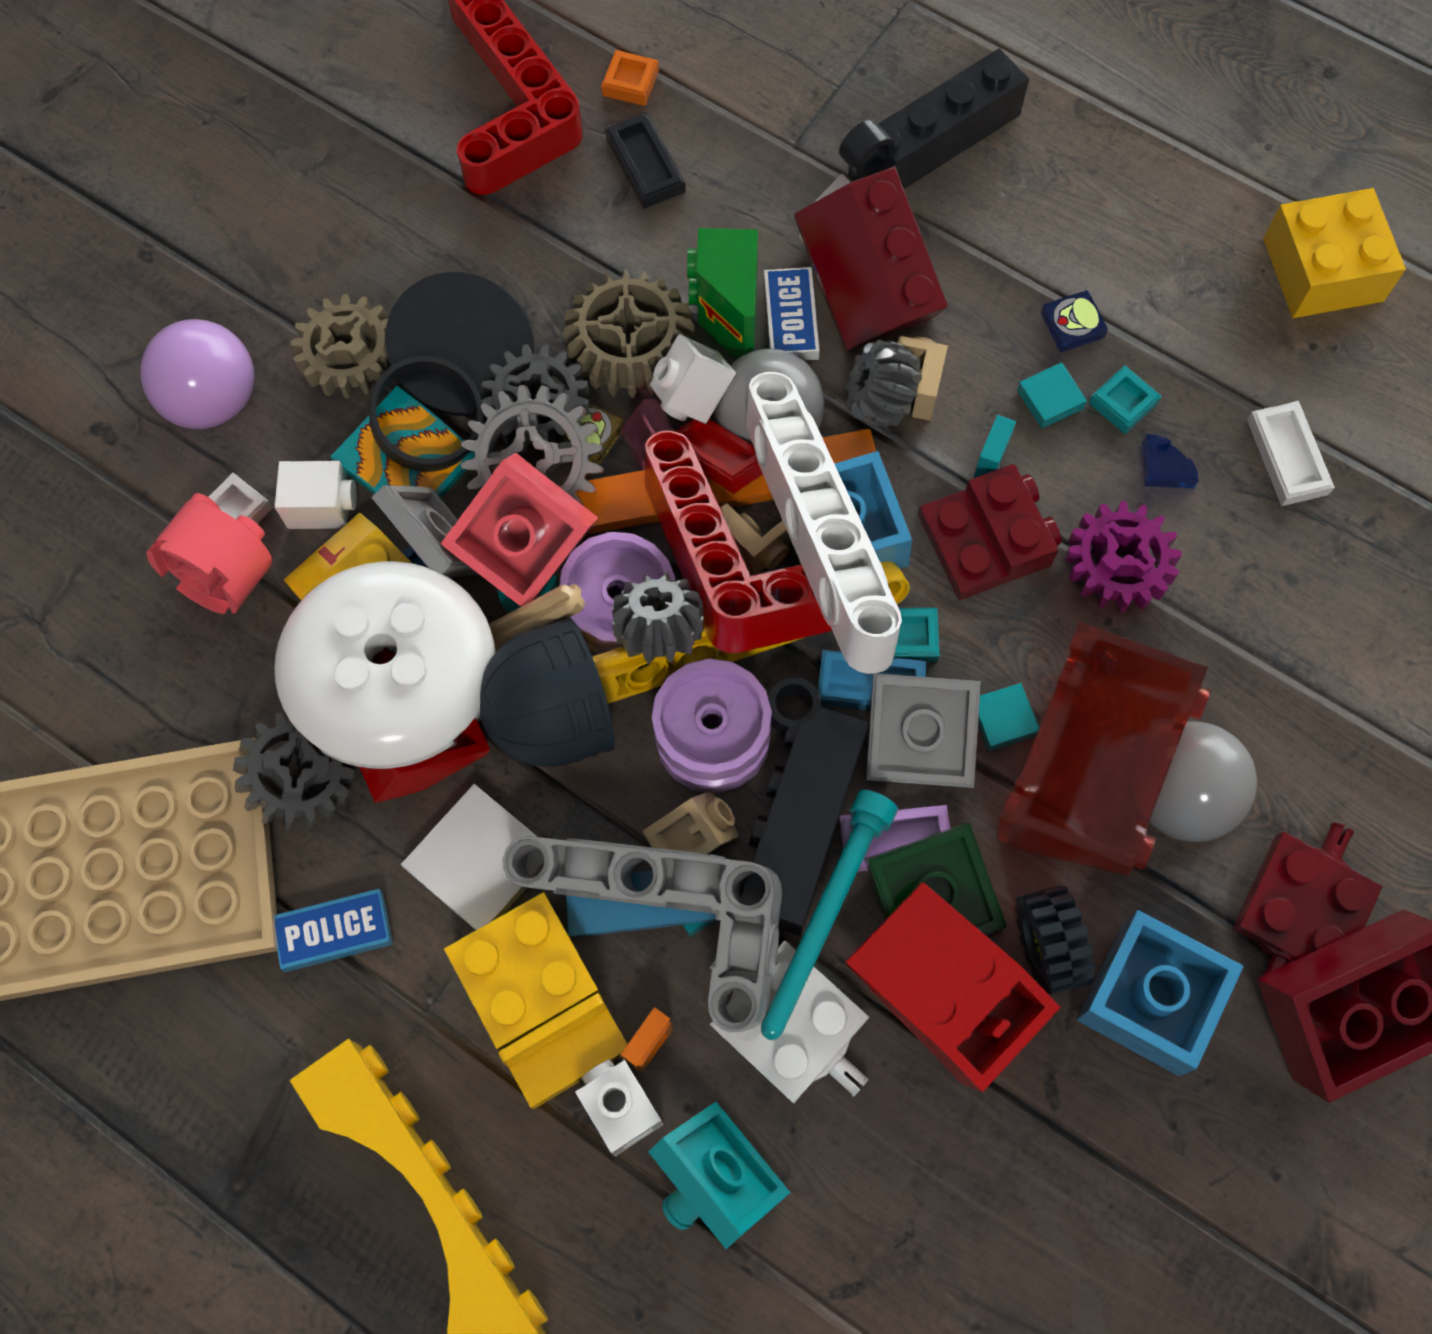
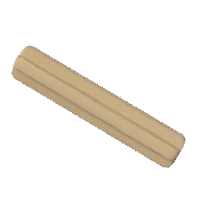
M575 584L570 586L561 585L489 623L495 645V653L506 642L521 633L551 622L563 620V618L571 617L581 612L585 606V601L581 597L582 590Z

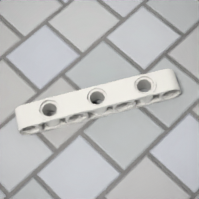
M764 372L757 374L751 379L749 384L746 429L753 443L761 471L827 624L831 626L842 655L850 667L866 674H877L885 671L892 665L902 618L888 587L887 578L815 421L811 414L807 412L795 384L789 377L781 373ZM768 397H773L778 401H768L764 399Z

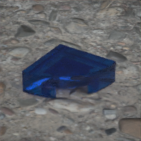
M1147 434L1143 441L1144 486L1194 489L1199 482L1196 466L1191 458L1187 459L1181 451L1171 445V440L1159 435Z

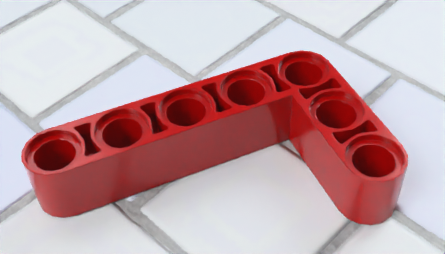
M448 0L454 23L517 106L467 133L457 144V156L466 187L473 193L488 195L576 148L583 139L580 105L576 94L504 0Z
M660 431L650 436L645 444V488L683 579L688 580L692 591L699 592L700 599L703 602L704 629L712 645L723 652L740 653L832 631L831 626L827 624L802 565L750 576L695 451L687 437L675 431Z

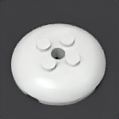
M397 561L367 563L349 568L328 578L308 593L297 605L284 626L278 641L274 667L275 683L282 707L293 726L308 741L318 747L322 753L343 763L373 769L404 767L419 763L443 752L454 744L453 740L468 727L474 718L478 719L480 716L482 678L487 664L495 654V645L490 626L479 605L466 590L449 577L427 567ZM383 647H388L389 650L397 652L395 657L388 663L374 664L371 662L378 652L384 650Z

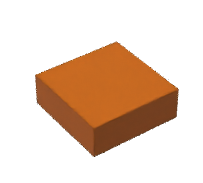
M615 50L601 85L602 96L646 106L659 72L658 60Z
M654 1007L620 1054L622 1059L639 1073L641 1071L644 1072L673 1031L671 1019Z

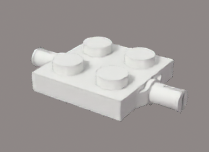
M786 941L778 947L775 969L772 975L769 1007L796 951ZM815 967L811 971L782 1036L777 1040H768L762 1035V1022L760 1025L742 1032H728L720 1029L713 1021L710 1023L724 1039L793 1103L801 1097L813 1082L827 1076L828 1073L850 1092L852 1097L860 1091V1088L845 1076L844 1073L847 1072L862 1087L870 1079L844 1057L851 1038L866 1023L869 1016ZM734 989L731 1000L726 1006L729 1015L738 1021H744L750 1015L752 1003L749 995L744 990Z

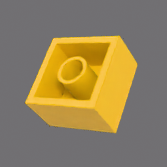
M1374 188L1280 204L1263 237L1292 319L1384 302L1406 270Z
M544 892L444 948L498 1051H501L597 993L600 994Z

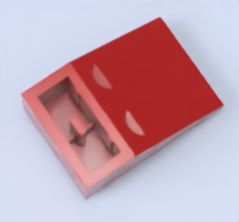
M921 882L845 961V964L962 1085L980 1092H984L1061 1008L1021 965L924 882Z

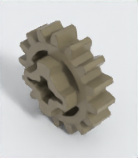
M343 294L339 305L333 306L332 302L325 298L323 299V311L317 312L314 309L308 308L306 312L310 322L308 324L296 323L295 329L300 338L291 340V347L296 355L293 359L300 374H304L309 386L312 388L320 384L324 394L330 396L336 388L341 389L344 398H350L352 388L359 387L365 395L370 393L368 382L373 379L377 382L383 374L382 370L384 368L389 369L385 356V332L388 318L384 307L378 305L372 309L368 298L364 296L358 300L356 305L351 304L348 294Z

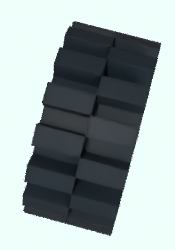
M1059 885L1017 897L1015 911L1018 915V918H1016L1017 927L1021 931L1019 937L1021 945L1025 947L1026 953L1024 955L1027 964L1030 963L1031 974L1034 980L1037 979V983L1049 995L1092 984L1095 979L1093 974L1095 963L1090 955H1093L1092 945L1087 941L1086 936L1089 934L1086 925L1083 926L1080 908L1075 907V898L1072 893H1068V888Z

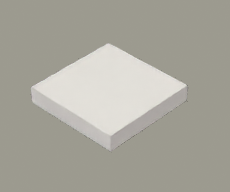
M473 784L401 863V866L473 929L478 930L502 916L527 888L516 885L507 878L503 870V856L506 848L512 841L520 837L538 836L477 785ZM538 848L532 851L526 860V870L532 878L539 875L544 866V856Z

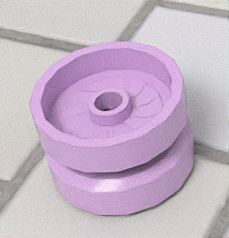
M608 532L588 538L571 552L561 570L560 586L575 584L582 590L581 597L585 601V606L581 612L570 618L576 623L583 635L591 656L623 647V644L617 643V639L613 635L612 605L614 604V597L622 594L625 582L640 584L644 573L651 579H660L666 572H668L672 582L676 581L669 560L655 544L635 534Z
M705 659L688 663L667 677L655 696L651 719L660 762L671 777L693 791H712L714 794L738 789L756 776L768 757L772 710L767 692L756 677L733 662L716 659ZM718 725V728L708 729L706 726Z

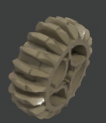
M624 269L621 279L613 280L605 273L603 285L600 287L588 281L586 287L587 296L575 294L573 300L574 309L566 310V327H564L563 340L564 344L567 345L566 352L568 353L569 362H571V365L580 364L583 374L582 379L589 377L590 385L593 386L595 391L607 384L608 392L612 397L618 393L620 388H625L628 395L633 399L637 393V388L645 387L653 395L654 390L649 384L653 379L657 363L663 357H666L679 334L690 339L695 336L694 323L691 320V310L688 304L681 301V294L677 288L667 290V283L663 277L650 283L649 276L645 270L638 279H631L626 269ZM628 324H631L632 328L630 344L626 342Z

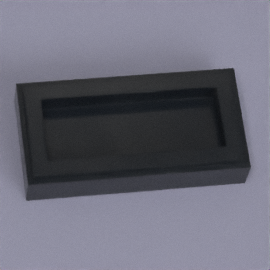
M647 113L605 129L606 140L643 209L686 192L685 181Z

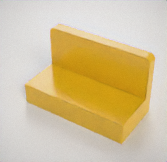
M597 993L502 1049L498 1054L502 1062L509 1067L530 1108L534 1110L582 1081V1077L597 1065L609 1059L613 1062L620 1058V1054L628 1044L600 994Z

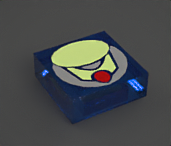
M1088 290L1043 305L1041 315L1060 353L1105 338L1108 328Z

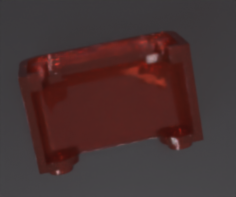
M1079 622L1069 646V650H1071L1070 656H1068L1064 668L1060 672L1055 692L1021 776H1018L1014 792L1010 791L1000 815L996 841L1017 850L1129 876L1133 867L1144 870L1151 855L1156 838L1146 834L1149 821L1189 717L1200 721L1208 702L1211 689L1201 686L1208 667Z

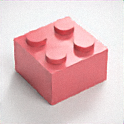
M514 453L502 460L440 544L519 606H523L539 596L571 552L597 521L598 517L525 459Z

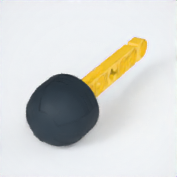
M880 562L887 578L888 587L898 605L909 593V582L895 562ZM567 617L563 618V620L551 622L521 633L497 650L487 664L483 674L480 691V717L492 741L504 753L517 761L540 767H553L580 762L584 758L594 757L599 753L609 752L614 749L615 738L608 707L609 703L662 686L668 676L688 663L705 659L734 662L800 639L740 653H727L720 651L712 645L704 629L702 639L694 641L692 647L694 650L691 651V654L675 652L672 664L664 656L656 657L648 665L643 654L628 657L624 647L591 656L578 626L572 618Z

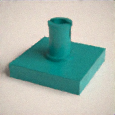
M714 1102L664 1136L648 1151L677 1188L673 1194L667 1196L662 1202V1209L668 1221L678 1229L687 1230L700 1217L725 1249L730 1247L791 1193L717 1102Z

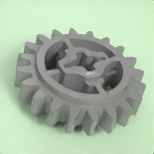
M519 385L518 400L516 402H513L511 397L505 392H498L501 405L498 411L483 403L481 409L487 417V422L485 424L477 421L468 422L469 427L478 434V439L475 441L466 440L461 443V446L465 449L475 452L474 459L461 463V468L478 472V476L468 483V489H481L502 460L514 453H517L519 456L529 453V444H532V441L535 449L545 452V459L537 461L536 468L547 478L550 477L552 471L558 465L573 462L571 472L560 488L584 506L578 496L579 490L590 493L597 491V488L586 479L589 473H602L604 470L600 465L590 462V456L604 451V446L588 443L587 438L598 430L597 425H579V421L585 415L586 409L578 406L570 412H566L569 396L565 393H561L553 403H550V392L546 386L539 388L534 400L531 399V394L524 385ZM537 415L555 420L566 431L571 442L560 444L549 442L539 428ZM518 420L519 428L516 429V437L513 443L507 449L494 452L496 441L501 432L510 423Z

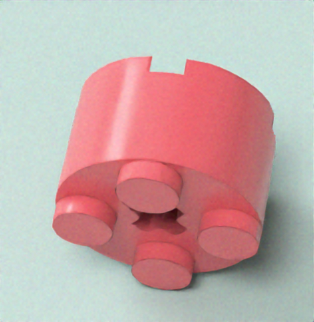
M195 493L189 501L185 502L146 553L149 563L162 578L169 570L181 581L175 588L202 607L220 614H225L229 607L232 614L239 610L271 567L273 560L272 555L261 542L265 532L255 521L242 515L238 516L237 519L220 510L213 500L201 493Z

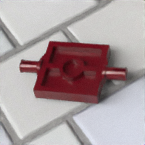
M1336 822L1331 823L1321 848L1312 847L1285 831L1275 836L1232 928L1234 931L1256 942L1265 954L1270 957L1263 975L1365 928L1383 886L1351 869L1343 861V854L1351 837L1354 835V831L1351 828L1344 829L1346 825Z

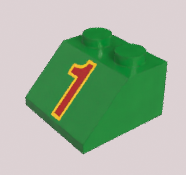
M698 228L697 248H688L687 253L689 305H697L698 325L736 360L744 354L755 351L758 229Z

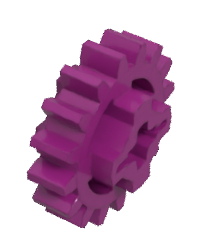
M1120 501L1115 512H1111L1105 503L1100 504L1095 517L1085 513L1078 525L1079 528H1074L1069 537L1068 543L1071 547H1069L1065 555V562L1076 565L1072 568L1068 577L1070 581L1083 580L1086 583L1080 594L1084 598L1093 592L1100 595L1098 607L1102 609L1110 600L1117 601L1120 613L1126 612L1131 601H1134L1140 610H1144L1152 600L1151 596L1159 601L1164 597L1169 589L1168 585H1172L1179 574V570L1174 566L1177 565L1182 557V551L1170 548L1177 538L1176 532L1163 533L1160 528L1165 518L1161 515L1152 521L1146 518L1147 506L1143 504L1136 513L1129 512L1126 501ZM1150 548L1154 554V557L1150 555ZM1090 553L1097 559L1096 567L1091 559Z

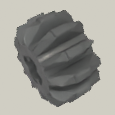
M878 340L876 343L868 342L863 349L862 355L855 357L853 370L848 372L850 379L845 388V393L848 395L846 409L852 412L854 418L862 420V423L874 427L878 425L886 428L889 425L897 426L902 421L903 414L911 412L913 398L918 396L916 389L922 380V375L918 373L920 359L913 355V351L905 349L904 345L892 341Z
M668 572L660 579H651L644 573L640 584L625 582L622 594L614 597V604L612 605L613 635L616 637L618 644H623L628 657L643 654L649 665L656 657L664 656L672 664L675 652L691 654L694 641L702 639V632L704 630L703 602L700 599L699 592L692 591L687 579L672 582Z

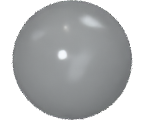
M759 349L744 354L730 365L736 372V375L714 410L717 424L753 445L746 429L749 384L751 379L757 374L777 372L784 374L793 381L807 412L811 414L819 429L824 415L822 386L813 369L801 358L784 350ZM768 397L764 399L768 401H778L773 397Z
M1187 721L1163 728L1143 745L1133 766L1132 789L1139 810L1145 819L1158 831L1181 841L1205 842L1228 834L1247 817L1257 793V773L1250 753L1232 733L1214 724Z

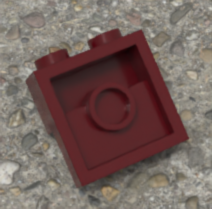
M1015 463L970 479L965 490L919 507L918 517L959 601L1052 566L1059 549L1057 546L1061 544V534L1058 525L1051 516L1042 518L1035 504L1039 501L1037 484L1030 474L1027 473L1021 476Z

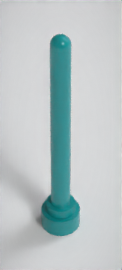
M860 790L849 810L852 816L850 825L853 827V830L761 1024V1033L768 1040H777L782 1036L873 838H879L882 831H888L898 812L897 805L879 793L870 790Z

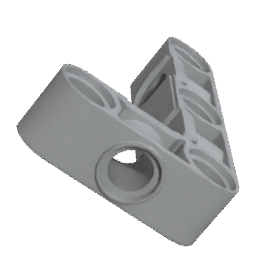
M526 836L512 841L506 848L503 856V870L510 881L522 887L553 891V894L716 914V920H721L716 963L715 966H710L712 972L708 997L709 1015L720 1029L728 1032L750 1030L760 1025L764 1020L769 1008L772 975L777 959L779 942L778 924L782 898L781 882L777 874L770 868L752 862L725 859V857L572 838L559 840ZM538 848L544 856V866L539 875L532 878L526 870V860L528 855ZM647 861L653 869V880L647 889L639 892L632 883L631 874L638 863ZM758 873L765 882L766 891L764 897L755 905H747L740 895L741 883L746 876ZM736 988L744 990L749 995L752 1003L750 1015L744 1021L732 1018L726 1008L727 997Z

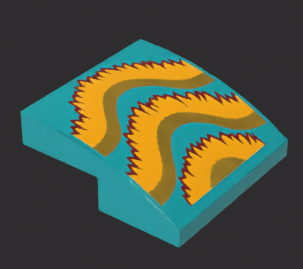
M398 386L376 407L377 420L383 434L391 444L408 455L426 459L447 456L462 447L461 443L464 440ZM368 416L330 457L332 461H340L346 474L373 495L384 485L432 487L437 495L442 498L467 471V469L461 468V463L474 459L475 452L470 451L460 462L440 471L420 472L405 468L392 461L379 448L371 432Z

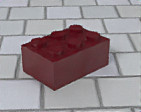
M1403 909L1256 978L1292 1080L1328 1103L1432 1054V920Z

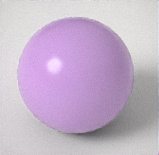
M183 320L163 328L148 343L140 366L143 391L152 407L169 422L188 429L211 428L232 419L244 408L250 399L255 382L252 359L241 340L227 328L207 320Z

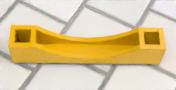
M348 1038L289 1080L319 1129L349 1137L377 1152L404 1175L422 1198L438 1230L447 1262L450 1295L447 1334H546L541 1325L548 1321V1317L541 1304L529 1289L521 1294L508 1275L515 1269L510 1256L496 1238L490 1243L486 1241L476 1225L483 1218L480 1210L464 1188L456 1193L448 1182L444 1173L451 1169L449 1162L432 1139L426 1144L421 1140L412 1126L420 1120L418 1114L401 1091L393 1096L382 1077L389 1073V1070L372 1045H368L363 1049L361 1045Z

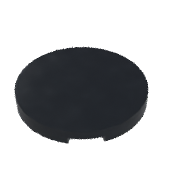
M446 272L435 274L416 282L396 301L386 325L385 356L389 368L397 362L417 356H431L444 359L461 368L472 379L479 391L481 400L487 398L482 390V381H494L489 369L491 364L504 367L506 365L504 353L509 351L516 358L521 357L522 347L526 344L529 345L532 354L534 353L531 326L518 302L498 284L470 273ZM416 371L395 379L397 385L428 410L432 409L447 415L475 418L474 410L467 394L456 382L444 375L429 371Z

